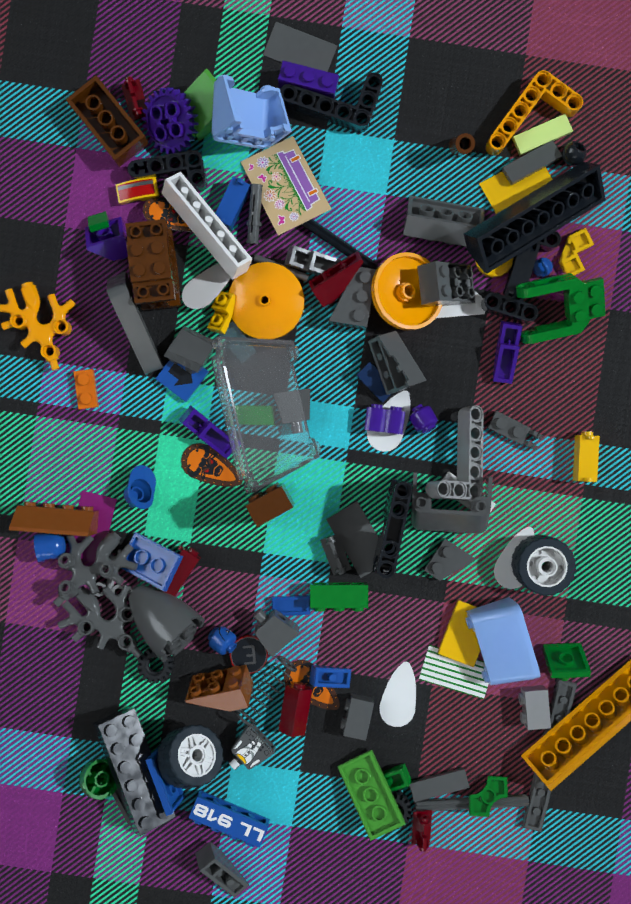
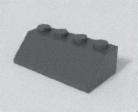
M409 195L403 235L410 238L417 237L428 241L445 242L449 245H461L467 248L463 234L484 222V209Z

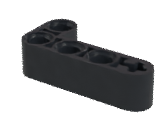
M196 150L131 161L128 165V173L133 180L146 177H156V180H160L181 172L183 175H188L190 184L197 192L204 191L207 187L204 161L201 154ZM194 158L199 159L198 164H196V165H191V164H190V162H191L192 159H194ZM174 162H180L178 168L171 167ZM160 165L161 169L159 171H152L154 166ZM197 177H201L203 179L202 182L199 184L193 183L194 179Z

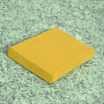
M457 600L437 653L474 667L480 653V647L475 632L472 628H468L465 618L468 617L466 611L477 607Z

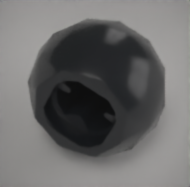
M578 141L567 143L562 150L563 161L570 166H577L582 163L587 154L586 147Z

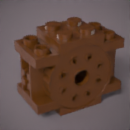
M166 219L125 223L130 279L133 284L135 304H141L143 311L181 306L172 229H167Z

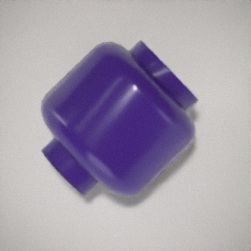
M420 404L412 409L413 413L409 416V419L416 432L425 434L436 428L435 424L438 419L430 406L423 407Z

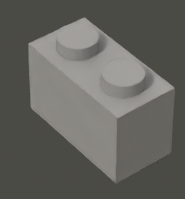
M544 685L521 687V693L518 694L519 704L522 705L523 711L520 712L521 724H524L527 730L551 728L548 689Z

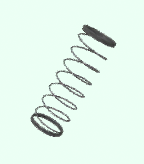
M278 655L277 659L292 672L297 671V668L288 659ZM276 678L281 684L285 686V684L281 680ZM270 685L272 689H274L277 693H280L276 688ZM254 695V697H252V698L256 699L261 705L264 704L263 702H261L260 700H258V699L255 697V695ZM242 709L235 711L236 716L250 727L255 725V720ZM238 712L246 716L252 724L244 720Z

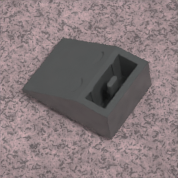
M434 261L417 266L421 305L475 303L471 265Z

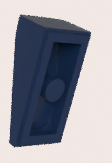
M369 362L356 377L383 403L390 395L386 394L378 369Z

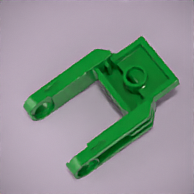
M572 273L518 284L516 286L518 298H531L563 291L565 316L567 318L564 321L536 326L535 329L521 332V342L524 344H534L580 334L589 324L590 319L606 316L604 279L598 277L581 281Z

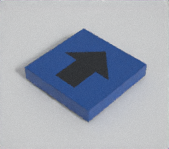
M169 360L155 379L187 402L209 371L203 367L200 372L191 374L185 370V366L179 363L174 364Z

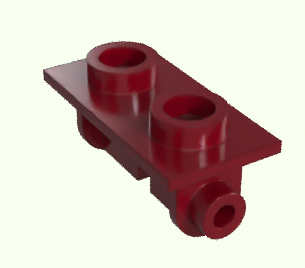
M131 76L126 77L125 82L121 86L130 118L133 121L142 119V117H146L142 110L147 109V106L145 105L146 100L140 79L134 80Z
M432 810L413 811L411 844H417L422 852L429 848Z

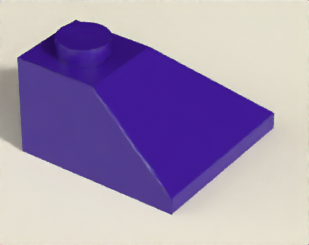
M122 217L109 220V227L95 232H91L89 227H85L86 248L88 251L112 261L123 260L128 257L127 234Z

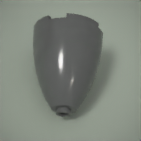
M140 585L139 587L134 586L129 592L130 596L128 599L135 624L147 645L162 662H166L169 655L176 656L194 639L197 627L201 628L204 624L205 619L191 606L176 596L165 593L160 589Z

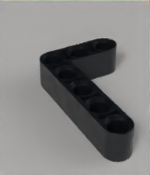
M376 72L370 73L366 77L357 106L292 84L282 86L280 93L282 94L284 105L288 109L362 133L369 128L381 93L383 79ZM375 82L378 86L371 87L369 83ZM289 93L293 95V98L286 99L284 96ZM304 100H310L312 103L310 105H304L302 102ZM369 100L372 102V104L367 106L363 103V101ZM322 106H328L330 110L322 111L320 108ZM340 112H346L348 116L342 118L338 114ZM363 118L366 120V122L364 124H360L357 122V119Z

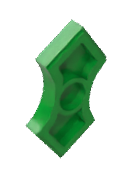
M488 776L484 789L478 794L468 796L469 816L489 817L490 809L494 802L508 797L507 777Z

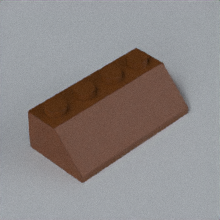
M24 501L23 505H17L9 530L88 537L97 533L99 510H93L92 506H82L81 509H74V505L63 504L62 507H55L54 503H43V506H37L36 502Z

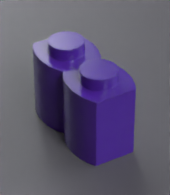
M371 404V407H367L364 430L403 435L405 412L402 411V407L390 406V410L382 409L383 405Z

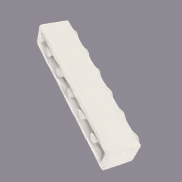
M179 172L165 179L162 195L233 280L246 273L252 262L251 256L185 176Z

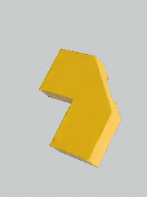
M586 228L567 237L558 262L563 273H572L575 276L585 271L577 253L594 245Z

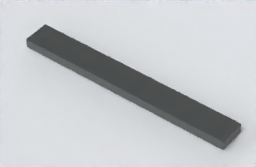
M557 678L550 705L551 728L545 729L543 736L571 712L577 687L576 682L561 681ZM535 772L528 796L529 806L525 808L522 827L542 832L551 791Z

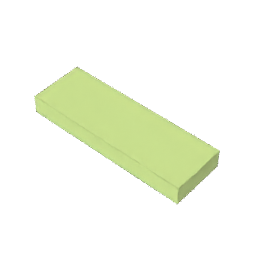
M563 114L513 136L512 140L519 156L552 140L555 141L571 134L573 129L566 114Z

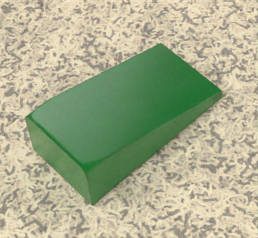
M405 763L383 771L391 792L410 786L412 780Z

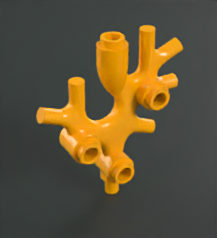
M26 282L21 285V292L26 304L23 310L18 307L13 289L5 290L8 303L5 305L0 304V312L9 313L11 317L10 320L1 323L2 329L6 330L12 327L19 330L28 329V335L20 342L21 345L27 348L32 342H38L41 345V355L46 359L47 363H50L52 371L60 369L57 362L60 350L57 346L53 345L52 340L55 334L67 336L71 333L72 326L66 321L65 317L67 312L76 303L70 299L61 306L58 304L55 294L48 295L53 317L49 323L41 324L37 320L40 297L33 282Z

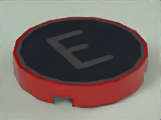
M245 635L238 638L235 642L237 644L236 648L230 653L232 665H247L250 674L258 672L267 662V650L255 635Z

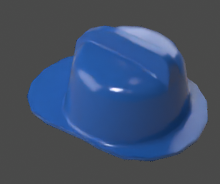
M139 465L130 473L128 485L124 489V498L130 508L147 509L153 503L156 478L149 467Z

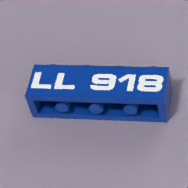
M199 790L189 815V819H192L195 824H204L214 832H223L231 839H239L250 847L256 846L260 848L270 820L202 790Z

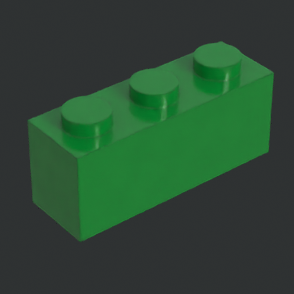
M310 582V608H314V611L318 612L326 611V608H333V611H345V608H352V611H364V608H368V583Z

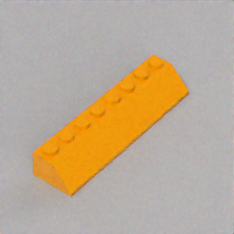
M631 660L521 755L550 791L631 721Z

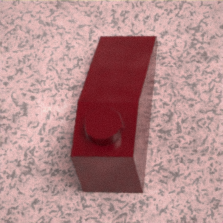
M358 251L309 281L312 292L323 307L334 303L341 296L362 265L363 260Z

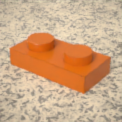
M94 369L73 371L78 409L99 407Z

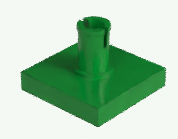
M581 643L543 644L542 650L551 678L568 681L569 678L590 677L591 670Z

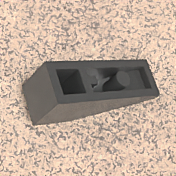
M208 842L195 853L200 872L234 898L249 886L247 880L232 862L212 842Z

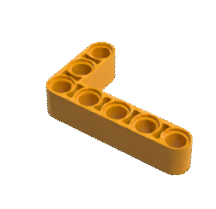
M539 71L489 138L486 144V151L492 156L499 155L540 98L561 114L573 117L583 105L582 97L548 71ZM537 80L543 81L545 85H540ZM553 91L558 92L560 97L555 96ZM526 96H532L534 101L528 100ZM568 103H573L575 108H571ZM515 111H520L522 116H517ZM503 126L510 127L511 132L505 131ZM492 141H497L500 147H494Z

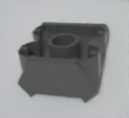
M184 326L164 356L169 358L174 364L179 363L185 366L187 372L195 374L203 369L218 342Z

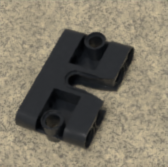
M392 479L389 486L383 513L384 525L382 532L378 536L372 572L378 573L383 578L392 577L396 570L412 495L411 482ZM399 504V510L393 512L394 506ZM391 543V547L385 550V546Z

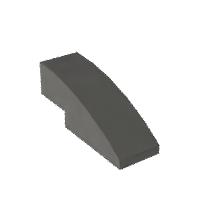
M293 245L288 248L284 266L318 276L342 260Z

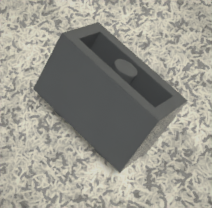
M353 693L350 694V699L346 698L344 710H347L346 717H342L340 729H343V736L366 741L374 706L373 698Z

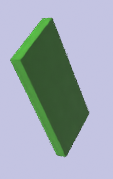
M373 750L337 766L370 841L406 824Z

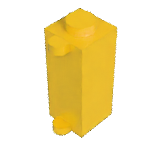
M582 431L581 435H575L573 481L597 482L600 436H594L593 432Z

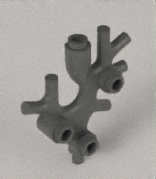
M114 531L108 532L97 547L94 564L85 566L81 562V554L94 538L86 536L82 542L78 543L74 535H66L70 545V552L59 556L58 565L65 570L71 571L72 577L70 581L64 580L59 584V596L53 603L59 607L65 600L68 601L70 598L75 597L78 594L79 587L82 585H87L92 595L99 593L96 585V578L99 575L108 580H114L118 585H121L124 579L118 574L120 568L137 570L138 563L127 560V556L134 548L127 544L118 556L111 560L109 555L120 543L121 537Z
M124 584L119 595H115L109 587L103 591L104 595L116 608L115 616L111 620H105L101 617L98 599L95 595L91 594L88 587H80L76 595V599L86 608V615L82 616L69 601L62 605L69 613V617L59 621L58 626L62 629L70 625H77V632L71 636L75 642L82 636L92 634L97 630L100 633L97 648L104 649L109 639H115L122 650H126L128 653L131 652L136 658L143 654L137 647L135 635L126 633L124 630L125 623L134 620L132 615L131 617L127 615L128 610L131 611L130 606L127 605V596L131 586ZM127 638L130 639V641H131L130 644H127V642H126V639H127Z

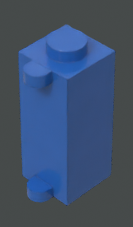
M232 177L215 213L227 229L231 231L251 191L250 184L241 178Z

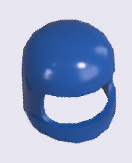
M39 533L34 535V550L38 563L44 562L47 559H58L61 554L65 553L66 541L62 534Z

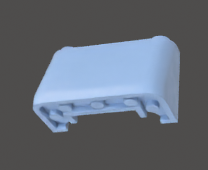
M221 75L214 82L211 132L215 141L264 149L274 145L292 132L280 88L265 85L257 93L232 88L235 82L233 77L228 75Z
M507 597L466 611L468 616L465 618L467 626L475 632L485 667L484 671H482V676L485 683L498 685L533 680L541 676L525 619L518 603Z

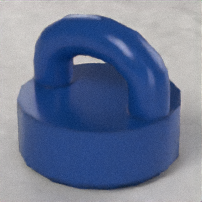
M544 257L539 258L535 261L533 273L541 278L548 276L553 269L552 262Z

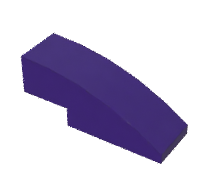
M501 321L493 371V381L509 384L513 382L523 327L520 323Z
M191 405L179 418V421L226 459L239 445Z

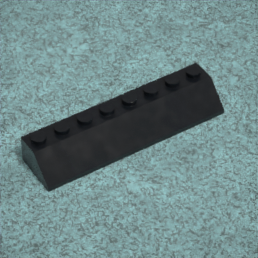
M582 162L465 232L463 235L467 250L483 272L486 274L604 202L606 198L600 165Z

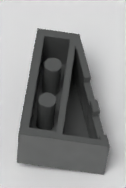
M364 267L358 269L341 296L328 324L366 330L372 300L371 284L376 269Z
M397 331L379 335L368 341L387 395L427 381Z

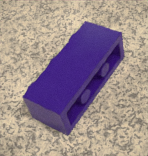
M283 60L278 77V85L281 89L286 84H292L335 99L339 75Z

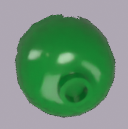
M106 759L92 760L81 770L79 786L82 792L89 798L102 800L113 795L117 789Z

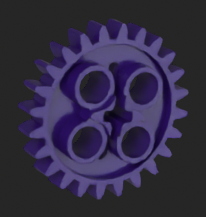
M160 88L159 91H154V95L148 96L151 102H145L148 108L142 110L146 114V117H142V120L146 121L143 128L148 130L145 136H151L149 143H155L154 148H160L161 153L173 154L186 151L185 147H191L189 141H195L192 134L198 133L194 129V126L199 125L198 122L194 121L198 114H193L192 112L195 106L189 105L191 99H185L186 93H180V89Z

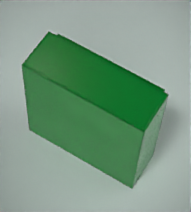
M106 211L88 217V227L91 232L109 227Z

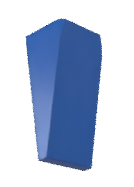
M311 665L309 683L313 687L350 688V668Z

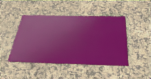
M86 491L81 492L78 509H81L82 506H92L93 510H99L97 533L91 535L94 540L83 551L81 559L95 562L97 547L110 530L117 499ZM74 535L78 543L82 542L86 537ZM68 545L67 553L70 552V545Z

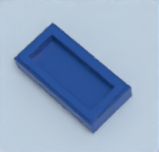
M310 595L271 597L272 611L276 609L285 616L310 615Z

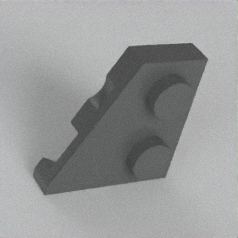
M444 538L423 570L441 581L474 562L475 558Z

